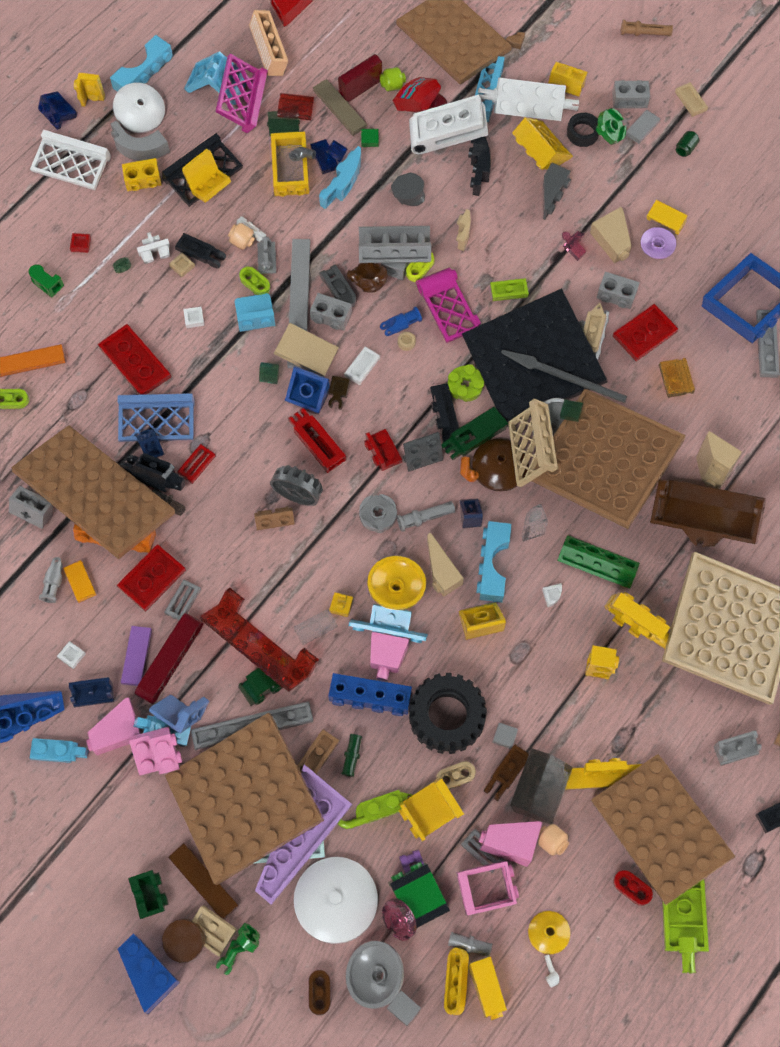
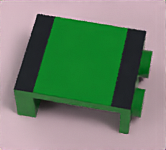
M421 862L410 866V871L404 874L401 871L392 875V880L388 882L412 931L450 911L428 864H421Z

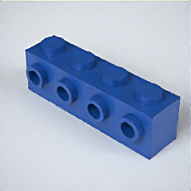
M333 673L328 697L333 705L344 706V704L352 705V708L361 710L365 707L371 708L373 712L377 713L388 711L392 715L403 716V714L408 715L412 687Z

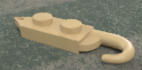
M598 303L591 312L588 311L583 330L594 353L599 350L607 318L601 303Z

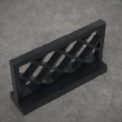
M217 133L162 171V180L173 188L188 207L197 202L199 198L195 196L189 200L185 196V190H191L190 187H186V178L183 175L182 168L205 149L211 151L214 160L224 161L223 168H218V170L224 174L226 172L229 178L243 168L238 159L221 142V137ZM221 148L225 154L224 157L214 156V152ZM226 161L234 162L236 167L233 169L225 168ZM177 178L184 179V186H178L173 181Z

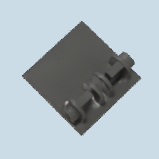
M439 432L403 443L405 453L403 459L407 464L408 472L443 461Z

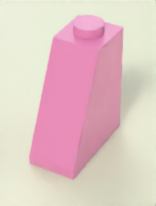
M129 697L121 701L87 732L89 739L86 740L90 751L93 750L96 755L130 744V736L142 734L140 728L133 727L137 717Z
M542 822L489 825L486 831L482 830L478 841L482 843L480 850L527 867L532 861Z

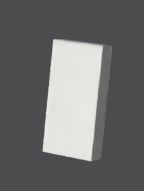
M364 347L344 373V376L360 385L379 361L380 355Z

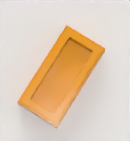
M82 560L63 568L78 603L96 596Z

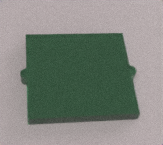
M297 110L268 112L267 126L269 127L270 137L271 133L299 132L300 120H298Z

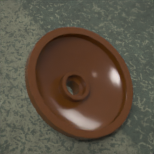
M502 438L489 440L479 446L474 453L472 470L479 473L478 482L490 490L508 491L517 487L511 440ZM525 453L522 454L520 463H522ZM527 469L524 470V473L522 475L523 478L525 477L528 471Z

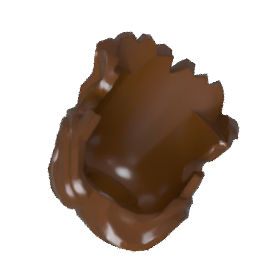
M360 263L352 271L348 270L346 277L351 282H355L363 292L373 293L385 285L388 275L386 268L378 263Z

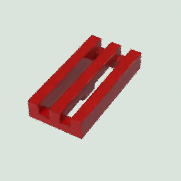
M200 444L179 468L177 473L193 484L216 455ZM202 450H203L204 453L199 457V459H197V460L195 461V463H194L193 466L187 471V473H185V470L191 465V463L196 459V457H197V456L202 452Z

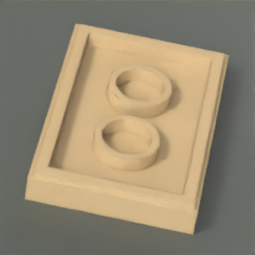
M289 323L274 354L309 372L324 377L339 347Z

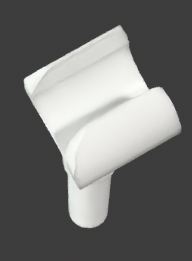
M546 955L544 957L550 974L545 979L552 988L559 983V975L553 968L550 955Z

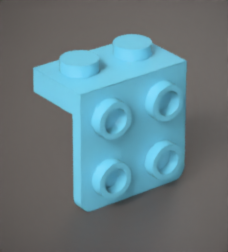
M269 294L235 299L240 332L276 326Z

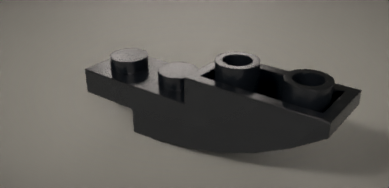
M485 136L471 140L473 147L469 148L468 158H471V165H473L472 173H475V177H471L470 188H473L472 195L476 196L480 195L481 183L489 182L491 158Z

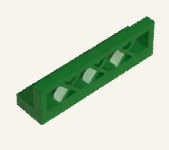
M569 535L565 539L557 560L629 589L640 564Z

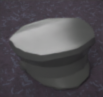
M410 172L398 176L391 185L394 197L402 205L419 206L424 202L425 193L423 190L425 183L417 174Z

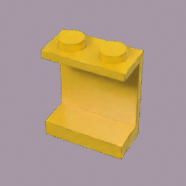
M441 777L401 802L399 805L402 809L398 810L404 821L409 819L412 827L409 829L416 839L420 837L422 842L426 840V836L455 817L458 819L464 815V812Z

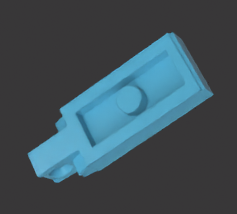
M149 715L147 719L135 718L133 727L144 729L143 733L169 727L171 734L175 733L177 745L184 747L187 746L191 729L189 727L180 734L162 720Z
M33 738L29 758L31 760L71 763V761H76V757L87 758L88 750L85 747H78V743L73 741Z

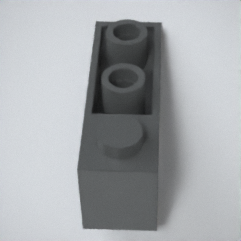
M551 163L543 179L544 220H546L549 214L552 215L556 207L555 203L557 201L560 202L564 188L567 189L572 180L570 179V170Z

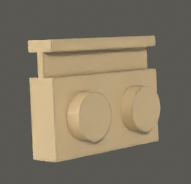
M204 905L200 907L192 920L201 927L204 933V947L218 957L223 954L224 949L238 930Z

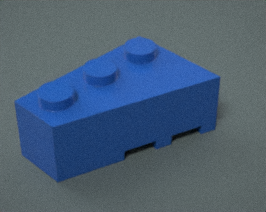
M133 933L117 950L144 1013L149 1014L180 982L142 940Z

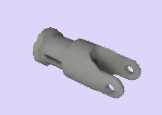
M59 557L52 559L43 580L44 588L42 594L39 595V599L47 603H56V592L62 582L61 571L63 565Z

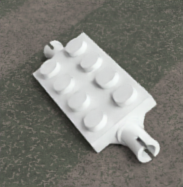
M498 78L497 87L494 90L478 89V93L485 94L479 95L481 99L494 102V113L561 121L563 109L577 111L579 106L572 105L579 104V100L565 99L566 86Z

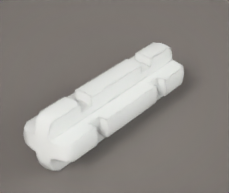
M241 216L237 219V224L243 223L253 229V237L258 242L262 240V237L266 236L264 232L259 231L260 229L250 221L247 222L246 218Z

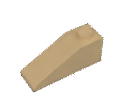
M429 533L427 535V545L433 580L432 586L437 593L440 592L444 597L462 586L464 578L433 535Z

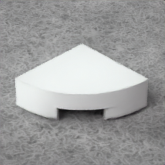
M561 583L542 588L547 608L556 604L560 599L562 593Z

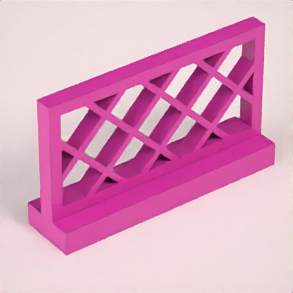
M229 54L215 112L242 126L243 132L249 133L257 125L268 70L263 67L258 70L236 56ZM231 63H236L239 69L234 70ZM245 70L253 73L252 78L248 77ZM241 72L244 80L240 81L236 73ZM232 75L236 83L231 84L228 76ZM242 84H247L249 92L245 91ZM238 86L241 94L237 95L233 87ZM229 89L233 97L228 98L225 90ZM239 98H244L247 103L246 106L242 105ZM232 100H235L238 106L235 110L230 102ZM226 103L230 111L223 110L222 104ZM236 112H241L244 117L243 120L238 117Z

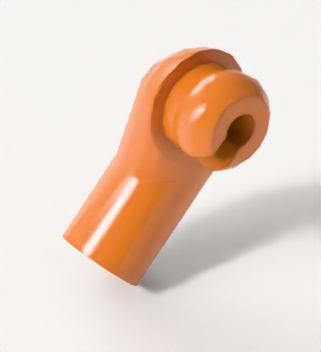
M461 457L460 474L468 482H475L479 478V473L470 469L469 457Z

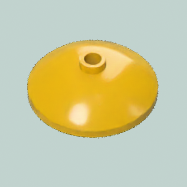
M390 556L381 559L371 568L367 586L371 597L379 605L392 610H403L414 606L421 600L426 588V577L421 567L413 560L402 556ZM397 587L399 590L395 591L393 588Z

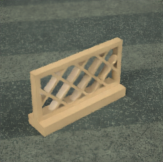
M537 399L531 400L528 409L508 422L516 483L519 487H523L546 471L554 472L558 469L548 404ZM530 414H531V418H532V419H531L530 423H528L527 421H528L529 416H530ZM521 421V423H520V425H519V427H518V430H517V432H516L515 425ZM526 424L529 425L525 432V435H522V432ZM532 431H533V432H534V435H533V438L531 439V438H530V435H531V433H532ZM520 437H523L522 442L518 447ZM530 440V445L527 451H525L526 444ZM535 445H536V452H535V455H533L532 452H533L534 447H535ZM525 453L522 463H520V458L522 454ZM532 456V457H533L532 462H531L530 466L527 467L528 461H529L530 457ZM537 462H538V466H539L540 468H538L537 470H534L535 467H536V465H537ZM527 469L528 471L525 477L523 478L522 475L524 473V470Z

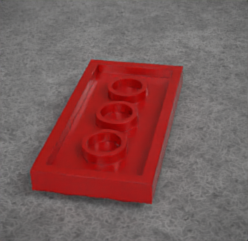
M128 324L98 343L100 350L139 395H147L171 378L169 371Z

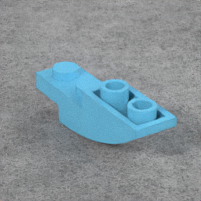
M358 146L354 151L352 150L347 158L337 165V177H334L330 185L320 192V206L324 209L336 198L343 201L353 188L361 167V147Z

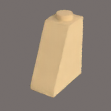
M620 207L593 222L590 234L614 264L620 260L624 261L627 259L631 249L624 211Z

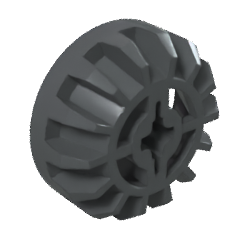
M286 465L277 468L270 481L271 487L278 494L290 501L305 506L317 505L323 492L319 479L314 478L313 474L306 473V470H299L296 466L292 468Z

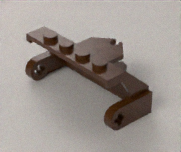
M660 479L650 523L682 529L689 537L690 542L695 546L700 543L703 544L702 547H715L723 538L757 544L766 498L676 480Z

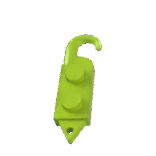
M396 790L361 802L356 808V818L349 821L341 819L338 825L341 828L351 829L399 813L398 810L402 809L399 804L413 794Z

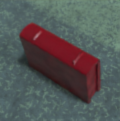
M374 54L338 77L339 93L347 102H350L380 82V74H382L381 59Z

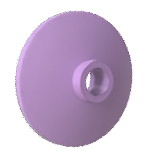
M655 227L644 232L640 244L644 253L649 257L664 259L675 251L676 239L667 229Z

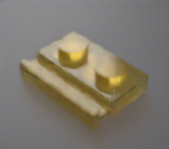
M686 358L659 363L668 398L686 395V393H694L695 388Z

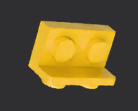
M78 73L77 79L74 80V90L77 92V99L80 100L81 106H86L87 99L104 101L105 93L99 75Z

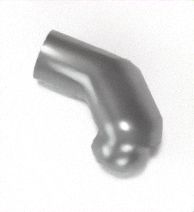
M298 147L289 153V158L295 162L305 157L314 159L316 156L315 150Z

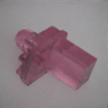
M565 231L562 233V238L566 241L563 247L578 261L586 253L579 244L585 234L577 231L571 236L569 232Z

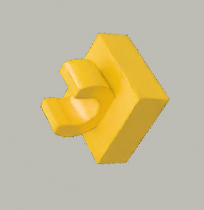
M334 592L329 612L348 617L353 597Z

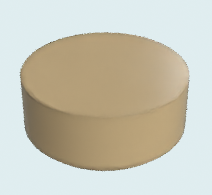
M403 332L398 336V346L400 349L409 351L415 347L416 338L411 332Z

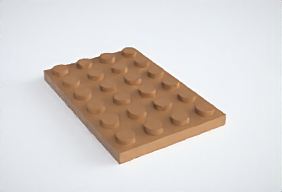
M426 0L396 20V25L460 85L497 61L498 56L502 57L512 50V46L462 0Z
M659 754L591 799L593 805L665 905H668L735 858L733 852Z

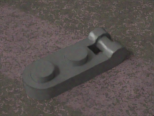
M336 265L331 266L327 271L319 272L322 281L325 282L335 299L350 303L352 307L355 306L356 295Z

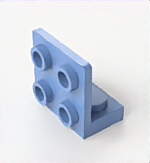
M169 695L151 706L149 712L181 734L201 720L210 701L202 697L198 701L194 700L190 706H187L174 696Z

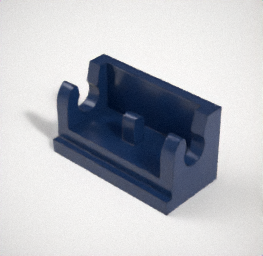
M109 677L69 683V690L72 695L70 701L74 708L114 702L113 683Z

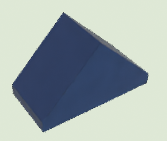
M459 500L462 529L481 527L483 512L479 500Z

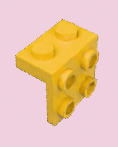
M205 149L182 168L192 194L204 203L231 183L229 176L218 170L213 155L208 149Z

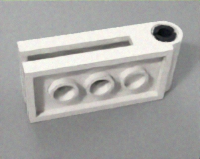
M475 95L414 113L413 117L409 119L411 151L414 154H424L487 136L486 110L484 103H481L480 96Z

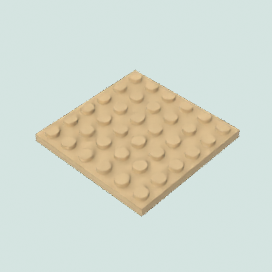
M693 552L662 661L766 704H773L780 679V587L705 555Z

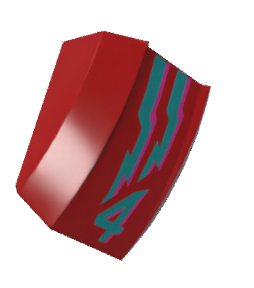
M418 77L404 85L392 101L397 111L417 113L428 110L440 92L441 86L437 79Z

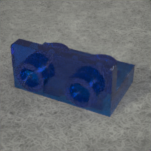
M58 91L40 96L38 110L57 130L61 129L63 121L77 117L76 110Z

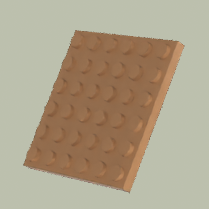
M584 389L553 436L558 469L554 472L546 471L533 479L532 482L629 529L683 444L686 435L588 389ZM537 462V465H536V467H535L534 470H537L538 468H540V467L538 466V462Z
M270 713L263 715L179 766V770L171 771L165 775L215 885L222 883L324 821Z

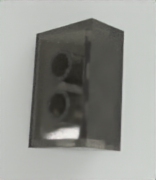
M531 748L510 804L512 810L527 817L553 824L573 767L551 754Z

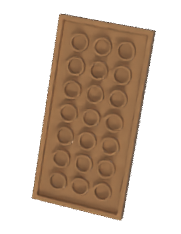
M70 425L11 467L15 475L117 559L124 556L175 514L173 507L124 468L120 467L119 464Z

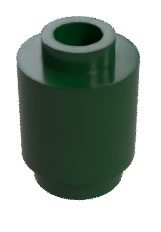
M686 131L676 144L675 150L679 156L687 157L693 152L700 142L697 133L693 131Z

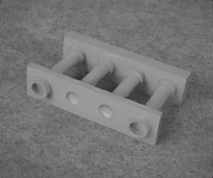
M430 226L359 227V263L431 262Z

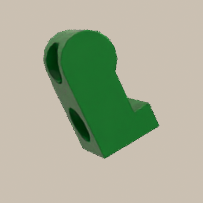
M35 264L29 268L28 273L33 284L51 298L64 287L60 276L57 274L53 277L50 276L41 265Z

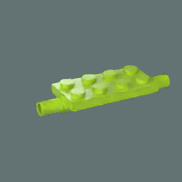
M704 879L668 905H665L662 901L664 949L667 952L682 953V973H696L694 953L709 951Z

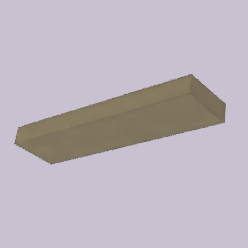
M327 79L313 87L315 94L353 136L361 132V129L367 128L365 121Z

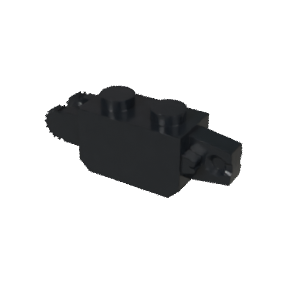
M146 453L141 454L140 457L128 455L126 458L127 462H123L120 467L124 468L141 483L160 491L167 492L169 488L182 491L185 487V479L175 473V467L171 463Z

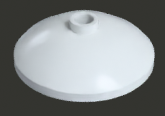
M130 83L123 86L116 93L113 111L117 121L127 130L135 133H147L153 131L161 124L165 114V105L161 95L153 87L144 83ZM141 101L143 105H139L137 102Z

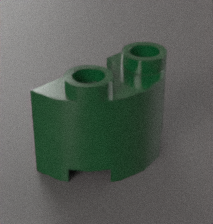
M268 664L265 669L261 666L246 676L247 680L239 683L238 688L250 706L262 703L266 699V694L279 692L283 688L284 683L272 665Z
M153 870L128 878L140 919L165 911V906L169 904L166 893H161L159 885H162V879L159 872L154 873Z

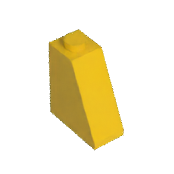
M491 956L470 963L468 969L484 1017H490L491 1021L503 1017L502 1012L507 1009Z

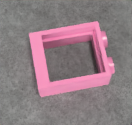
M507 861L456 872L467 916L517 904L516 899L519 898L516 885L513 886L511 877H514L512 865H508ZM501 868L508 899L474 906L467 876Z

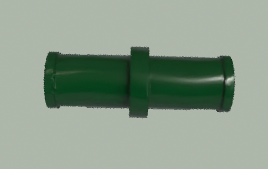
M350 734L348 748L344 752L345 761L342 775L354 777L357 759H360L359 749L363 738L360 735Z

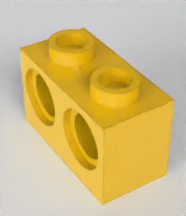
M156 158L122 164L127 191L162 186Z
M593 645L587 658L585 675L609 679L611 674H615V670L618 668L619 656H616L617 649Z

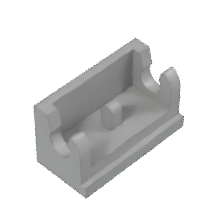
M757 731L717 742L714 750L720 765L758 755L762 746L757 744Z

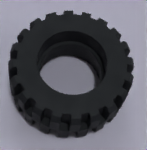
M439 673L435 674L433 679L428 677L424 680L423 685H419L416 688L409 706V722L412 726L413 734L417 735V740L421 744H426V748L431 751L436 749L438 750L437 753L441 754L444 751L454 754L456 750L461 752L466 750L467 746H472L476 739L480 737L486 721L487 708H485L486 701L481 696V690L479 687L475 688L473 686V681L470 679L464 680L460 674L454 677L452 673H446L445 676H441ZM442 697L457 699L466 708L467 716L462 726L453 730H444L436 727L429 719L428 711L431 703Z

